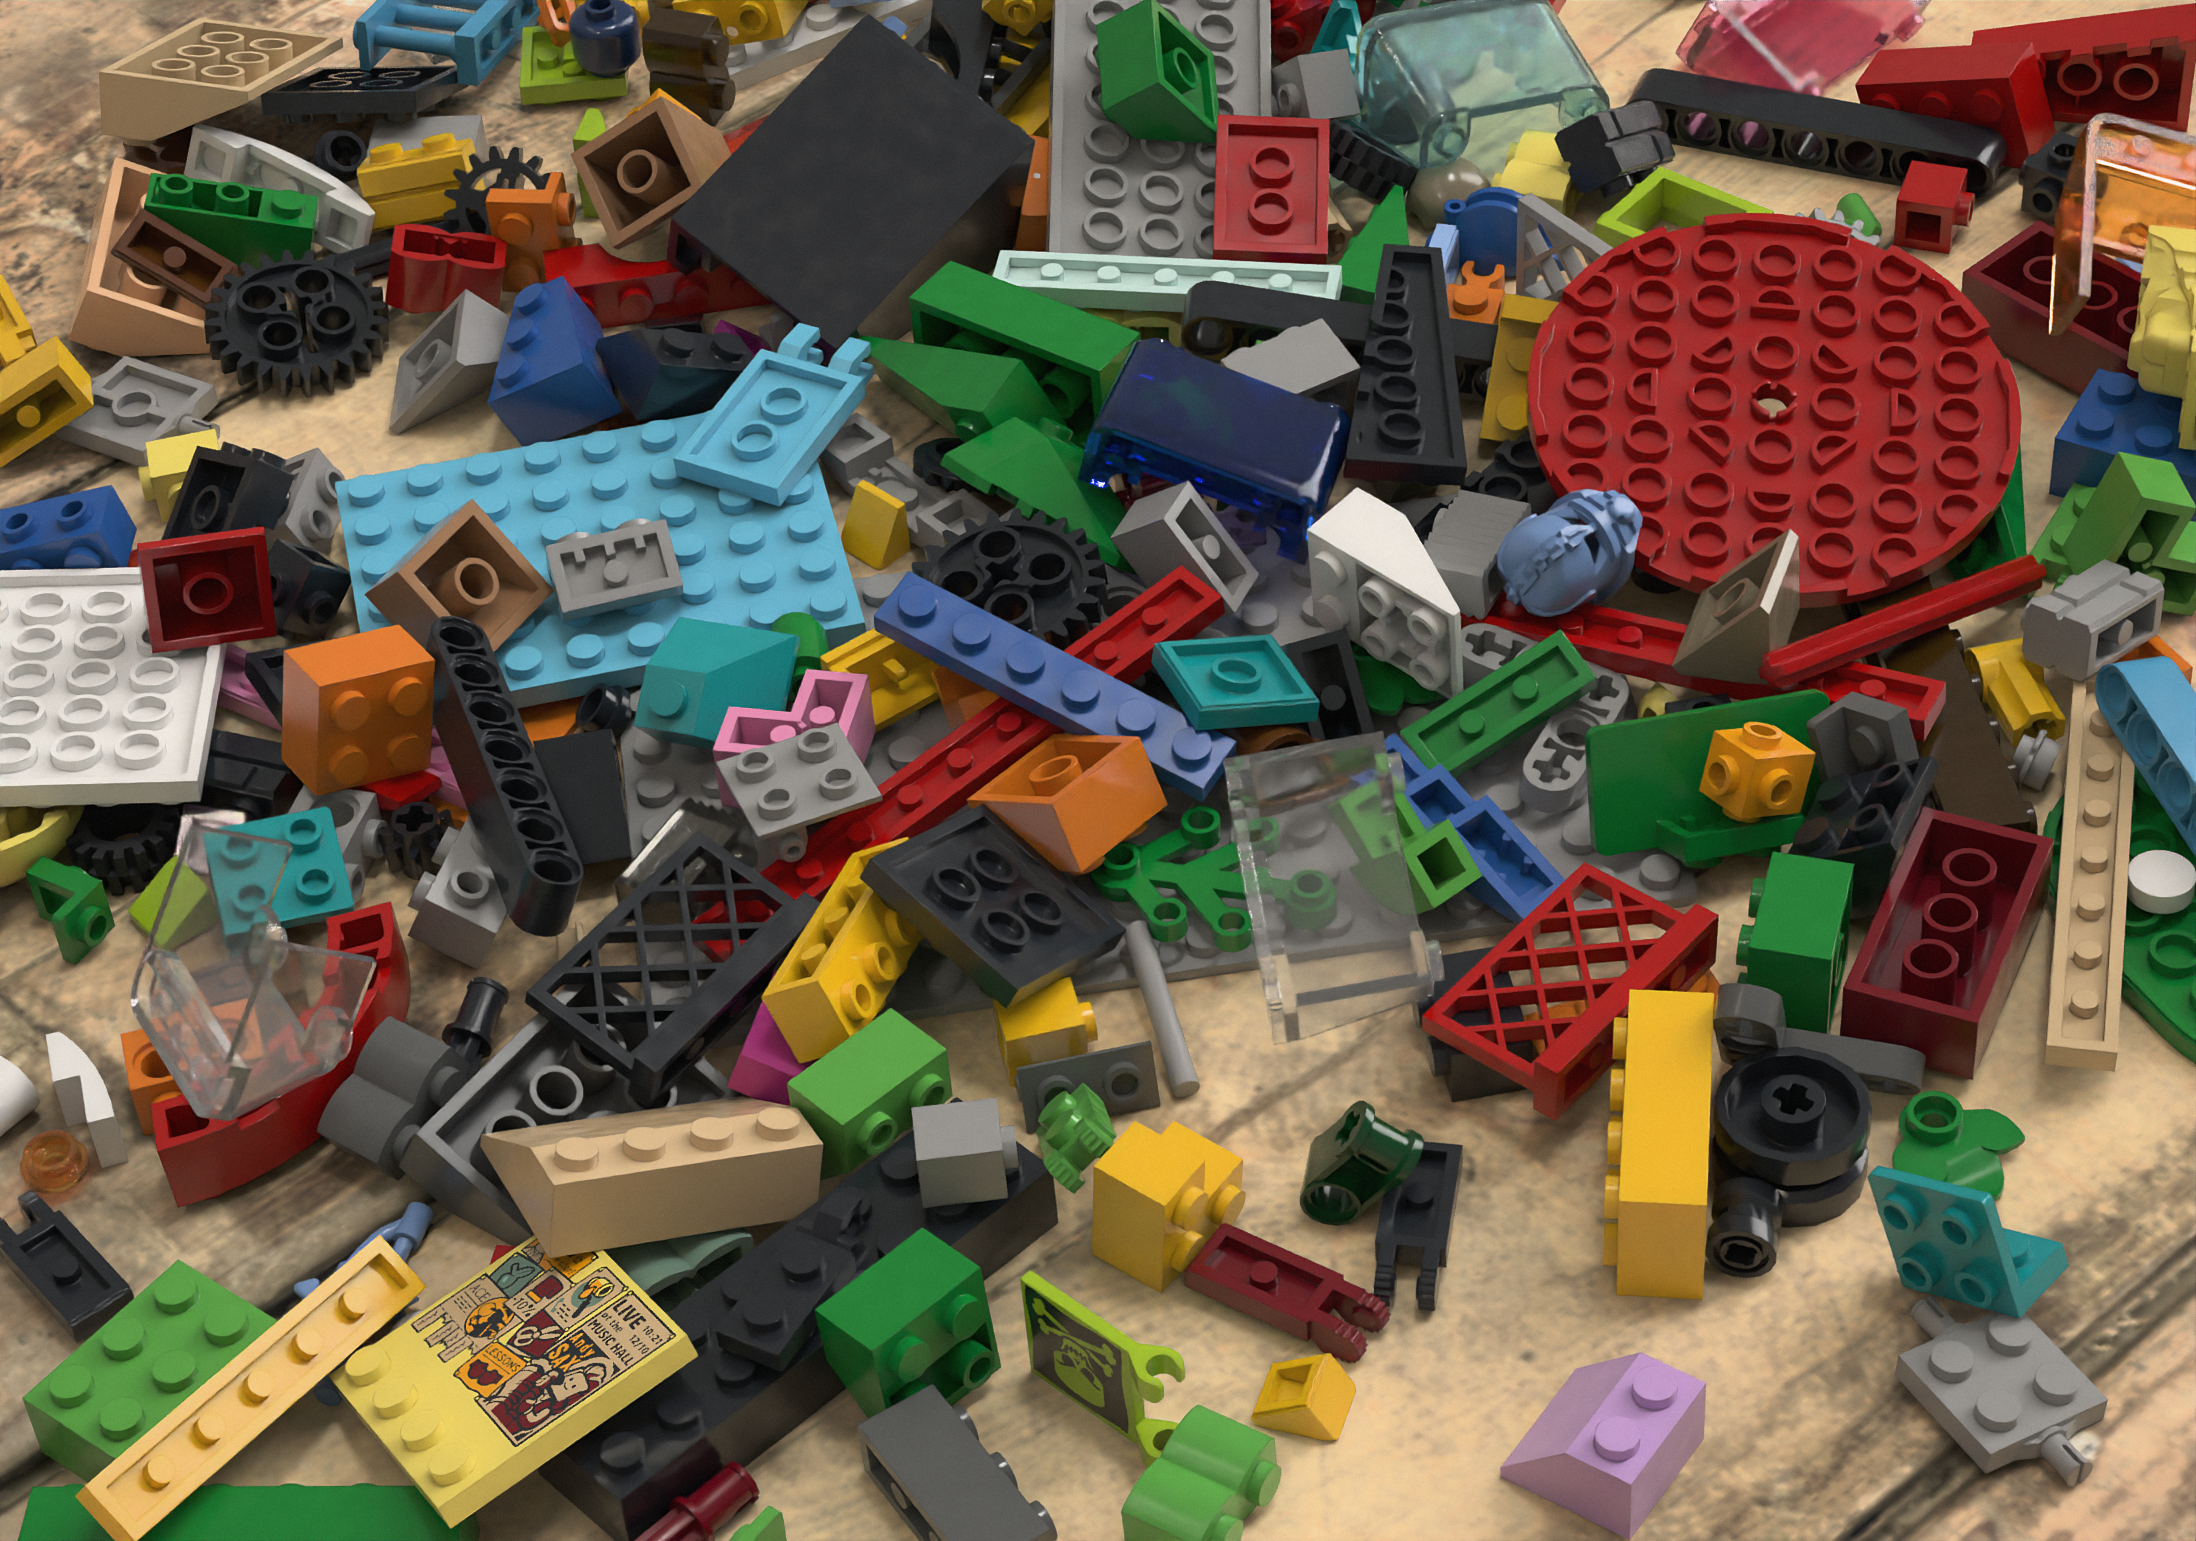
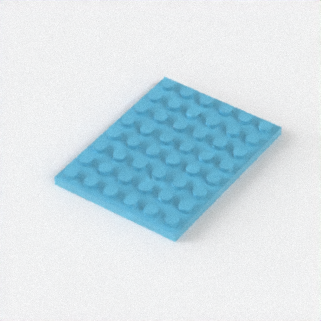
M711 410L701 414L669 420H654L637 426L610 431H596L589 435L551 442H537L530 446L492 453H478L471 457L434 464H420L412 468L375 475H361L353 479L335 482L360 633L392 626L364 594L439 521L471 499L479 505L553 589V581L550 579L547 570L545 546L555 544L559 538L575 532H587L590 535L613 531L620 524L632 519L644 518L651 522L666 519L683 582V595L563 622L554 591L494 652L517 709L584 696L599 683H604L609 687L619 685L622 688L641 685L646 664L679 617L770 631L773 622L780 616L791 612H803L814 617L823 626L827 634L829 648L841 646L866 632V626L817 459L781 506L676 475L673 457Z

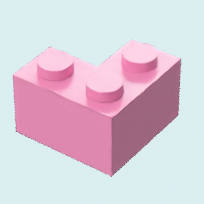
M806 669L791 712L729 706L713 747L722 806L739 807L718 771L716 762L739 755L748 749L761 748L800 735L809 729L822 728L838 723L864 765L876 731L868 675Z

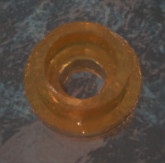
M61 1130L46 1131L33 1137L26 1144L20 1163V1172L25 1185L32 1191L34 1190L41 1194H57L75 1187L85 1178L90 1168V1158L86 1147L75 1139L73 1135Z

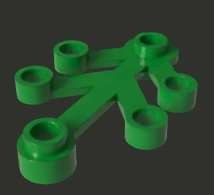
M1207 806L1193 807L1182 815L1181 828L1141 846L1130 842H1120L1104 854L1105 860L1098 868L1089 872L1092 884L1104 898L1114 902L1131 901L1148 922L1152 937L1160 942H1175L1183 938L1188 931L1187 908L1183 902L1175 898H1162L1155 887L1177 890L1212 931L1214 945L1225 952H1239L1251 944L1253 939L1252 920L1245 910L1235 907L1228 908L1220 897L1286 906L1291 923L1305 931L1325 930L1334 925L1340 916L1339 888L1327 874L1321 871L1311 870L1303 872L1294 881L1231 872L1258 859L1274 858L1284 850V826L1279 819L1268 815L1257 816L1249 820L1244 829L1245 837L1184 865L1168 863V861L1192 849L1205 850L1212 848L1221 839L1219 813ZM1198 827H1207L1204 829H1196ZM1269 836V838H1259V837ZM1163 919H1174L1168 922L1161 921ZM1231 928L1239 929L1237 931H1225Z

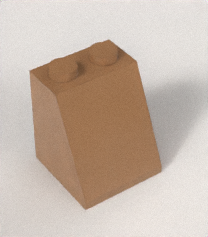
M660 96L570 155L612 247L619 250L668 225L671 222L672 216L731 156V152L719 130Z

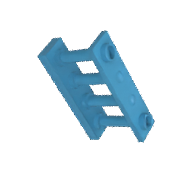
M376 0L356 20L353 28V44L359 50L361 70L370 71L393 48L450 56L452 61L457 64L458 83L478 86L522 39V28L533 27L538 22L537 18L541 13L536 0ZM434 5L444 7L473 10L476 12L473 14L459 11L437 9L432 7ZM412 27H420V28H427V29H435V30L455 32V34H454V35H446V34H439V33H432V32L411 30V28H412Z

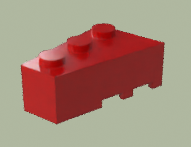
M2032 42L1879 50L1855 84L1860 104L1983 125L1995 129L2007 142L2008 152L2003 162V166L2021 170L2026 158L2030 154H2036L2056 134Z

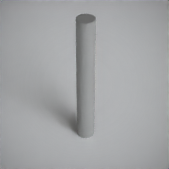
M1134 921L1124 927L1126 929L1124 938L1174 1095L1177 1097H1189L1200 1089L1196 1071L1148 924L1145 921Z

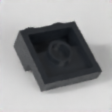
M223 442L220 450L197 446L161 540L247 529L253 526H264V529L274 531L278 519L288 507L290 500L289 489L295 475L283 470L286 464L285 459L261 449L252 448V451L228 442Z

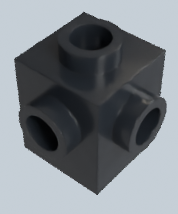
M2058 131L2036 154H2030L2021 167L2018 179L2019 185L2023 187L2021 211L2042 218L2051 224L2072 229L2088 211L2093 212L2098 208L2105 195L2109 148Z
M276 538L268 555L277 635L286 639L296 640L300 633L324 639L352 583L350 572L318 549Z

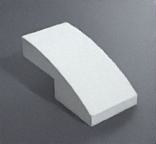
M60 1032L47 1034L46 1040L52 1080L67 1126L87 1122L102 1168L129 1162L109 1094L96 1067L87 1055Z

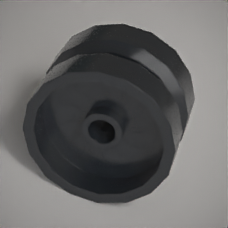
M1801 1047L1765 1049L1740 1059L1722 1076L1714 1097L1713 1122L1715 1135L1712 1141V1169L1715 1186L1718 1187L1729 1179L1739 1177L1757 1178L1770 1183L1780 1191L1784 1199L1782 1228L1816 1226L1841 1216L1860 1198L1867 1177L1869 1155L1867 1142L1870 1136L1872 1116L1867 1086L1850 1066L1827 1053Z

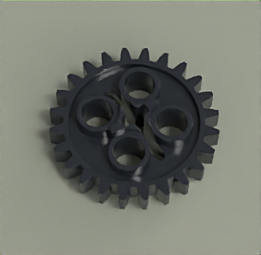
M284 250L281 262L274 263L266 254L261 255V267L257 269L243 262L240 264L241 278L225 274L223 276L224 289L212 288V303L205 304L204 307L206 344H210L212 360H221L222 372L229 374L237 371L238 384L241 386L248 384L254 379L258 380V391L261 394L268 391L272 385L280 386L282 398H287L293 387H301L305 397H311L313 386L319 384L329 393H333L334 380L337 378L348 384H354V369L368 373L371 372V358H382L384 355L383 343L389 342L388 304L383 301L382 287H372V275L370 273L356 276L355 263L352 261L340 268L336 267L335 254H329L322 262L314 261L312 250H307L302 260H294L290 251ZM285 295L291 303L292 310L287 311V302ZM304 335H307L310 352L303 342Z
M1015 508L1009 520L1000 522L998 515L994 511H990L987 516V525L980 527L973 520L967 518L964 520L965 533L959 536L952 531L944 530L942 534L945 546L939 547L927 544L924 547L927 562H913L911 565L915 575L1062 651L1071 646L1070 638L1079 640L1090 632L1088 623L1102 622L1103 616L1100 605L1108 604L1109 602L1106 588L1108 579L1105 563L1100 558L1097 543L1087 542L1086 532L1083 528L1070 532L1068 521L1065 517L1056 520L1048 526L1045 511L1042 510L1037 512L1030 521H1023L1020 508Z

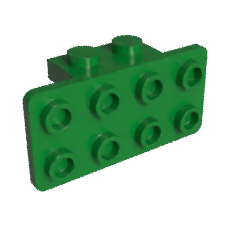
M1809 689L1590 728L1585 735V755L1592 848L1603 856H1612L1658 847L1681 860L1684 866L1691 868H1707L1719 865L1722 862V856L1742 853L1750 857L1772 856V852L1780 853L1782 845L1793 844L1794 836L1807 817L1816 799L1817 790L1822 785L1815 759L1800 813L1765 816L1754 823L1737 821L1726 816L1722 812L1721 805L1699 791L1713 733L1716 730L1743 728L1744 724L1748 722H1760L1776 726L1812 750L1806 724L1808 720L1830 706L1828 696L1819 690Z

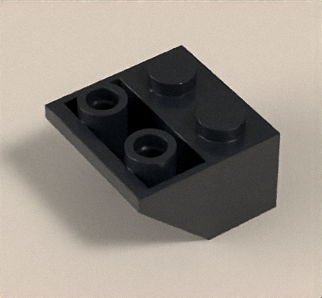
M1933 755L1907 762L1895 760L1883 765L1879 769L1851 776L1839 774L1828 779L1817 790L1816 799L1802 826L1796 832L1794 842L1788 854L1854 864L1850 920L1876 914L1919 815L1926 805L1939 768V764Z

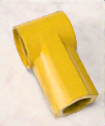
M2023 637L1968 648L1964 651V663L1967 670H1975L1979 676L1982 689V704H1989L2012 747H2018L2024 734L2036 739L2041 730L2047 731L2045 737L2056 741L2064 736L2066 723L2064 715L2044 682V668L2025 660L2022 653Z

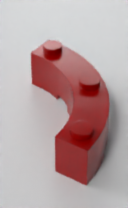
M391 901L326 918L328 931L327 950L320 973L323 985L315 1002L312 1005L302 1007L289 1024L267 1044L269 1055L235 1080H232L230 1072H227L196 1089L150 1104L157 1153L178 1208L202 1200L217 1198L226 1191L243 1185L278 1167L320 1138L321 1135L317 1132L321 1116L336 1090L353 1074L358 1057L371 1034L389 1016L403 1023L405 1022L409 1007L411 985L409 960Z

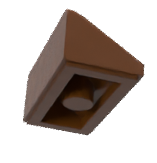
M142 208L111 250L113 256L204 310L205 304L212 303V288L224 289L223 276L225 274L237 276L238 265Z

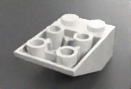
M1358 487L1355 488L1307 529L1313 616L1330 632L1346 628L1349 639L1365 648L1375 659L1383 662L1387 661L1414 677L1422 687L1431 691L1435 690L1451 699L1464 691L1460 609L1406 515Z

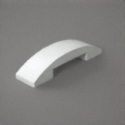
M202 124L193 126L184 171L185 176L221 183L237 182L249 187L270 190H293L300 194L319 196L315 243L336 254L369 245L375 212L363 198L346 184L308 161L275 146L216 127Z

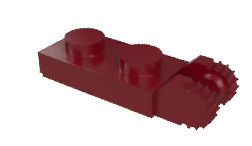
M1225 1222L1218 1227L1184 1270L1185 1286L1302 1340L1308 1342L1311 1338L1324 1354L1331 1353L1334 1358L1338 1357L1342 1362L1344 1360L1348 1363H1356L1367 1350V1339L1363 1337L1362 1332L1357 1330L1358 1327H1362L1364 1331L1368 1330L1371 1333L1376 1331L1378 1333L1384 1328L1391 1316L1388 1312L1389 1308L1386 1307L1385 1302L1380 1300L1379 1296L1376 1297L1372 1292L1367 1293L1365 1289L1345 1281L1343 1274ZM1333 1308L1344 1319L1346 1323H1344L1342 1319H1339L1329 1314Z

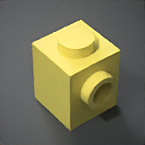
M215 429L145 442L149 466L138 468L141 487L146 502L157 501L162 523L168 522L196 447L201 446L220 450Z

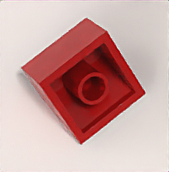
M264 526L137 543L138 565L152 653L277 636Z

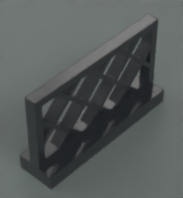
M698 830L526 992L525 1003L630 1081L628 1095L647 1109H650L761 999L774 971H778L819 907L820 902L805 891L796 900ZM699 857L720 872L721 884L685 885L684 869ZM674 880L675 885H668ZM759 900L775 912L766 922L737 923L735 901ZM724 901L726 923L690 924L688 902ZM677 902L679 924L643 925L641 910L648 903ZM632 919L633 926H625ZM729 940L731 956L724 963H695L693 941ZM740 940H747L740 946ZM682 941L684 964L648 965L645 942ZM606 943H635L637 965L600 966L598 951ZM589 960V967H582ZM703 980H705V981L698 987V981H703ZM687 981L689 997L682 1004L652 1005L650 982ZM639 982L642 1005L604 1006L602 983ZM565 984H592L594 1007H567L553 997L552 994ZM644 1022L646 1039L631 1053L608 1037L606 1024ZM655 1022H662V1023L655 1029Z

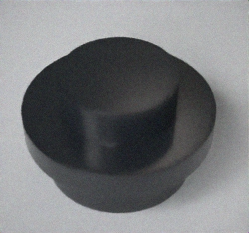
M604 683L595 685L585 695L579 705L575 718L576 725L584 729V733L611 729L615 738H617L625 730L631 719L632 709L629 707V692L619 685L612 687Z

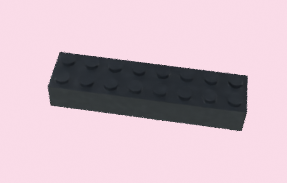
M956 1097V1098H954L952 1101H950L949 1103L963 1102V1101H962L961 1099H959L958 1097ZM914 1130L910 1131L670 1311L667 1315L687 1334L698 1357L538 1468L539 1475L615 1541H634L670 1512L669 1505L675 1497H689L720 1472L723 1466L730 1461H734L745 1468L846 1389L826 1359L818 1325L785 1370L781 1372L718 1347L715 1330L791 1229L795 1230L796 1225L801 1220L806 1219L815 1222L818 1210L836 1190L862 1200L860 1208L865 1228L857 1238L860 1240L859 1245L861 1249L855 1259L856 1273L848 1284L922 1227L980 1266L983 1281H985L1059 1223L1054 1177L1046 1169L1042 1159L1016 1141L1019 1167L1005 1169L1008 1198L923 1208L916 1161Z

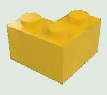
M1174 1120L1161 1135L1134 1121L1093 1166L1092 1254L1162 1294L1179 1273L1184 1274V1270L1218 1227L1224 1224V1222L1232 1225L1239 1216L1246 1199V1193L1242 1190L1243 1159Z

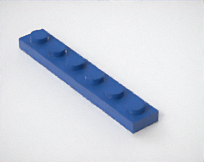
M910 571L907 572L874 615L875 631L1071 734L1140 737L1157 779L1201 802L1204 801L1236 756L1237 741L1214 729L1196 730L1187 715Z

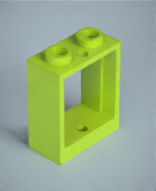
M1659 166L1644 181L1634 185L1628 195L1610 211L1604 212L1598 218L1593 235L1615 248L1631 238L1646 233L1660 219L1686 228L1703 225L1705 216L1733 213H1774V211Z

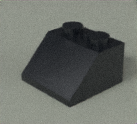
M638 328L599 338L595 346V350L636 420L644 421L669 420L712 410L753 360V356L742 338L726 332L706 334L685 332L676 328L665 330Z

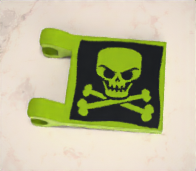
M1029 1270L1020 1278L1031 1372L1138 1446L1144 1465L1148 1468L1161 1456L1162 1452L1160 1450L1164 1449L1179 1423L1145 1418L1143 1398L1151 1403H1158L1164 1398L1162 1382L1158 1378L1153 1377L1157 1374H1169L1180 1383L1185 1379V1367L1182 1356L1169 1347L1137 1343Z

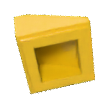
M865 480L860 481L856 485L841 534L844 551L876 570L886 568L910 551L905 503Z
M1331 1353L1272 1363L1251 1420L1259 1427L1322 1441H1335L1342 1432L1356 1393V1387Z

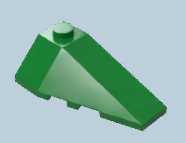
M1013 417L944 455L940 465L971 486L991 496H994L995 493L1015 504V508H1020L1021 514L1030 519L1040 510L1045 511L1048 526L1062 517L1067 518L1070 532L1083 528L1086 532L1087 542L1097 543L1101 560L1118 569L1139 576L1110 539L1127 512L1091 454L1070 441L1074 432L1069 428L1045 417H1041L1038 425Z

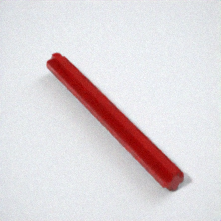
M2026 554L1772 650L1763 655V666L1758 668L1759 676L1761 679H1766L1772 689L1779 690L2041 589L2042 577L2047 575L2045 565H2038L2033 555Z

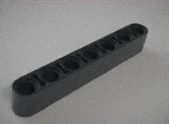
M1652 68L1645 71L1639 78L1625 104L1628 105L1643 100L1653 101L1662 121V126L1659 128L1660 131L1666 132L1671 144L1901 187L1912 160L1968 169L1966 192L1975 193V199L1986 196L1991 191L2008 152L2007 142L2003 136L1995 129L1983 125L1664 68Z
M1202 281L1192 286L1185 297L1181 339L1185 348L1192 354L1202 358L1221 361V359L1226 358L1239 348L1255 346L1257 340H1270L1290 327H1301L1322 318L1362 368L1372 305L1221 281ZM1450 318L1459 398L1485 402L1498 325Z
M442 616L435 619L432 623L425 645V650L435 659L433 723L509 917L517 927L532 935L541 937L557 936L567 928L584 876L582 863L486 633L476 623L465 618Z

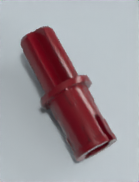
M730 1461L723 1466L720 1472L689 1497H675L670 1502V1512L634 1541H714V1533L749 1504H754L759 1499L758 1495L760 1493L757 1484L745 1468L734 1461Z

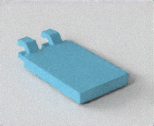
M798 323L782 340L777 353L764 349L757 353L673 457L676 475L781 506L866 396L865 387L874 375V367L872 364L862 362V360L871 353L870 342L849 337L832 356L827 368L820 366L824 359L823 351L811 347L820 338L819 328Z

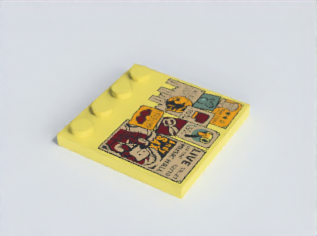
M533 1235L375 1344L356 1351L348 1359L347 1363L330 1373L328 1377L342 1399L451 1529L698 1357V1354L687 1334L604 1250L549 1258L536 1236Z

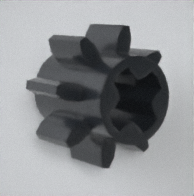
M427 802L407 803L392 812V828L378 830V835L390 872L393 874L403 870L407 877L420 881L425 871L437 876L441 865L431 860L448 826L456 830L458 829L454 827L449 809L438 813L437 809Z

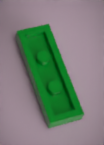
M1560 629L1401 730V740L1428 770L1441 764L1455 779L1540 725L1552 715L1557 714L1598 688L1597 677Z

